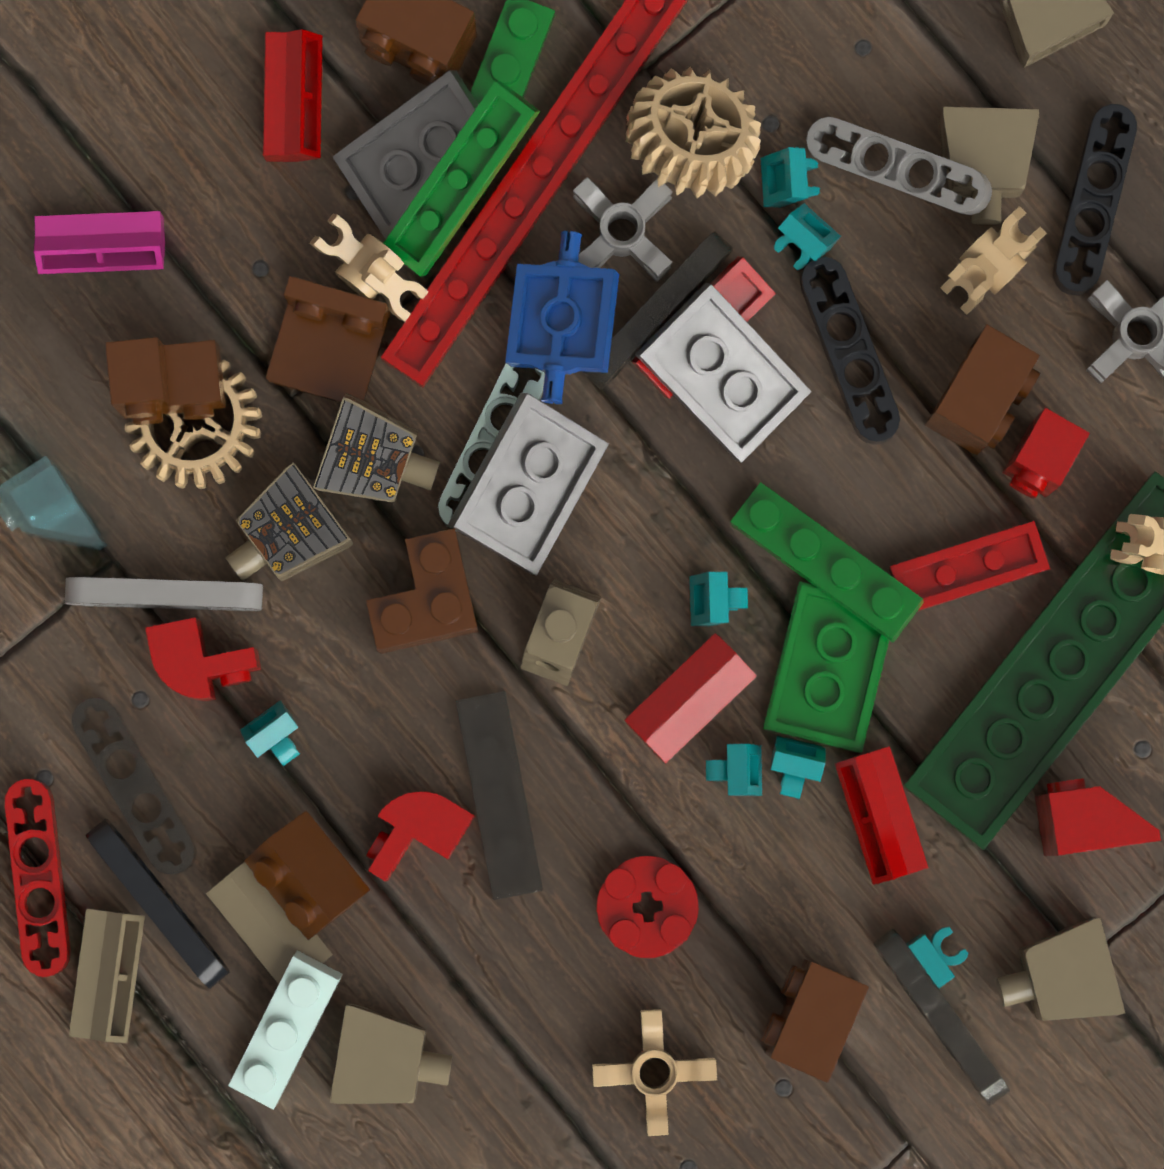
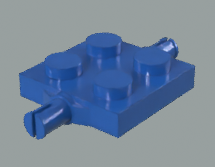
M568 231L561 232L558 261H552L543 265L517 264L505 363L510 367L536 368L544 372L541 402L553 404V402L555 404H563L562 397L566 374L570 375L579 371L608 373L619 273L615 269L590 268L579 263L582 234L570 231V233Z

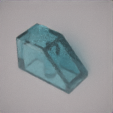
M44 456L0 485V498L2 500L0 502V516L11 531L19 527L22 532L31 537L94 550H101L107 546L104 538L55 463L47 456Z

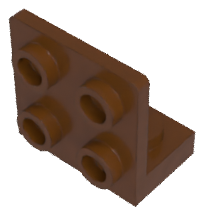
M289 276L284 292L288 305L266 379L273 384L339 403L342 402L346 393L365 401L390 317L388 305Z

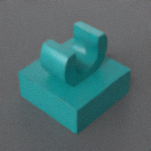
M788 147L760 158L764 207L781 208L820 193V187L808 186L807 172L818 168V162L814 159L806 158L805 148Z
M804 203L791 212L778 227L784 235L778 238L774 245V250L779 253L789 243H795L801 249V257L793 267L796 270H800L812 260L816 262L826 254L840 239L841 235Z
M705 572L689 576L691 626H714L729 623V611L748 608V588H728V572Z
M281 700L240 729L246 744L257 758L271 749L284 766L300 754L288 736L299 727Z
M777 736L772 753L771 770L783 773L780 794L800 799L805 778L821 782L826 763V747Z
M727 744V760H706V781H728L729 796H762L761 745Z
M942 927L935 931L930 941L926 935L919 934L904 945L931 985L938 989L955 977L947 965H959L966 960L969 954L964 948L952 956H946L942 952L941 942L953 933L950 927Z

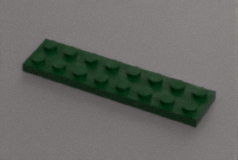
M1156 471L1148 477L903 785L908 792L981 850L988 846L1164 624V575L1143 570L1141 568L1143 560L1136 564H1124L1110 559L1112 549L1122 551L1123 542L1130 543V536L1116 531L1117 521L1128 522L1129 514L1164 517V477Z

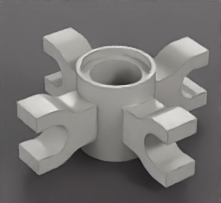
M588 177L573 190L575 194L573 199L600 224V236L579 254V263L590 268H601L612 255L619 257L631 255L656 282L671 269L672 261L644 236L645 223L672 199L670 195L673 191L666 184L658 187L656 179L633 204H613ZM626 219L634 224L637 232L631 239L619 241L609 234V225L615 220Z
M1106 280L1087 301L1115 326L1112 335L1113 345L1086 371L1101 384L1127 358L1142 359L1145 357L1164 379V296L1151 308L1137 307L1133 309L1113 285ZM1130 322H1140L1147 326L1151 335L1149 344L1138 345L1129 338L1127 327Z

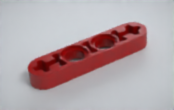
M23 779L9 787L5 795V813L21 957L24 966L30 973L36 976L49 977L62 972L67 967L71 956L55 804L52 792L46 784L34 779ZM31 787L33 795L42 796L43 799L42 805L34 807L35 823H41L46 820L47 830L30 829L19 834L18 823L29 824L26 809L17 808L16 801L25 796V788ZM34 837L44 840L49 849V856L46 862L38 867L27 865L21 856V849L24 843ZM38 888L50 891L55 900L52 912L43 918L33 916L27 907L29 894ZM57 921L58 932L47 931L49 946L53 948L58 947L60 954L59 957L51 960V968H45L43 960H34L33 951L42 947L41 932L30 935L29 925L45 926Z

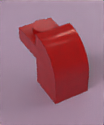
M195 617L145 627L152 664L158 676L169 688L188 698L200 701L216 700L212 680L220 679L222 687L238 685L252 681L250 672L262 670L258 650L254 647L207 656L201 621Z
M412 792L395 798L378 814V817L393 825L394 829L390 835L381 831L366 855L367 858L373 861L368 871L383 881H388L414 839L444 858L449 859L475 816L447 798L431 792Z

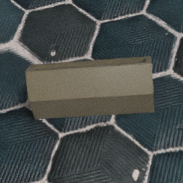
M245 862L206 893L278 984L297 950L323 964L333 955L317 934L310 940H307L302 932L288 920L285 911L269 891L258 883L253 871Z
M92 908L86 909L69 1037L102 1042L128 1043L145 916Z

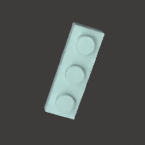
M297 950L228 1086L274 1110L343 974Z

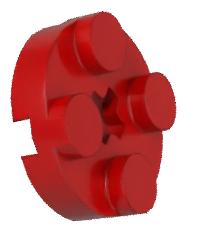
M640 856L624 861L608 874L597 897V916L602 931L615 947L639 958H656L673 952L688 940L698 918V897L693 883L680 867L660 857ZM651 892L653 900L662 902V911L655 912L653 916L654 921L644 922L642 914L633 913V903L640 902L642 898L641 893Z

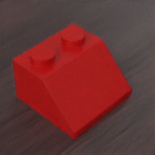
M1085 778L1047 784L1048 794L1035 796L1044 856H1059L1161 841L1159 829L1101 786L1086 788Z

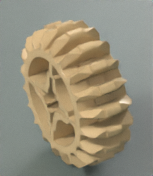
M691 66L683 71L682 76L672 68L664 74L663 79L654 76L648 82L646 88L642 87L641 91H638L633 101L634 106H631L626 118V125L628 126L626 142L633 145L631 148V159L644 160L642 175L654 172L658 175V187L666 182L674 184L676 195L683 192L685 188H690L696 199L704 194L706 189L716 197L723 191L725 186L732 189L737 185L741 177L750 172L754 164L753 159L756 158L760 150L761 142L758 138L761 132V123L754 120L755 106L742 104L744 101V90L738 92L730 91L728 89L729 78L718 83L712 80L710 70L703 74L702 77L696 76Z
M222 360L221 363L224 393L230 398L234 411V423L231 433L215 423L213 417L203 420L214 432L203 427L197 431L193 427V432L189 433L186 432L188 426L177 413L165 414L174 422V431L170 438L172 444L165 453L156 440L154 424L134 425L132 422L125 424V431L128 434H142V437L130 444L131 451L133 453H141L149 450L140 464L146 470H149L161 462L156 474L158 480L165 482L175 470V485L178 488H185L188 483L189 474H194L196 487L198 489H205L207 483L205 473L211 471L216 482L222 484L225 482V475L220 467L227 463L232 471L239 473L242 470V466L234 458L235 454L239 451L246 457L251 458L254 455L255 451L253 448L244 443L243 440L244 437L259 439L261 437L260 429L247 425V421L260 419L262 412L260 408L256 407L245 408V405L257 398V394L252 388L237 392L244 385L246 377L242 372H238L227 380L226 377L231 367L228 361ZM208 440L217 445H222L217 452L199 460L181 459L185 452L189 453L190 449L200 441Z

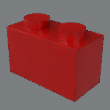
M1044 408L1031 421L1002 473L1012 478L1009 485L1018 492L1033 499H1036L1038 494L1046 498L1061 486L1090 433L1051 410Z

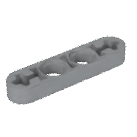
M821 118L808 131L806 141L812 156L832 166L961 214H977L985 209L991 200L992 187L986 175L971 167L838 118ZM837 128L836 136L838 138L855 144L852 154L836 147H831L828 154H826L828 146L821 143L823 135L825 133L832 135ZM878 143L885 145L889 155L885 167L878 171L868 170L864 162L867 149ZM851 158V163L847 164V161ZM927 160L933 166V179L927 186L915 188L909 179L910 169L916 162ZM949 167L952 170L947 174V168ZM946 178L961 184H967L970 178H973L972 186L978 189L975 199L966 198L962 205V196L960 194L943 188ZM941 191V197L938 198L937 194Z
M69 577L66 578L65 604L226 611L262 610L263 585L258 583Z

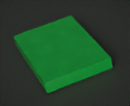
M799 582L763 729L861 754L889 640L814 585Z

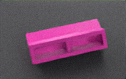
M161 211L35 216L34 255L38 274L164 269V216Z

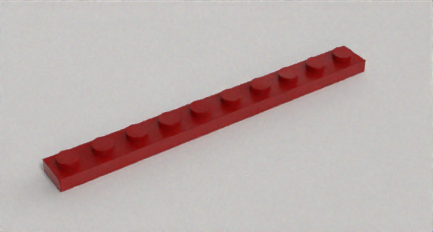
M688 0L624 1L428 287L427 295L424 299H420L411 315L381 356L383 362L424 388Z

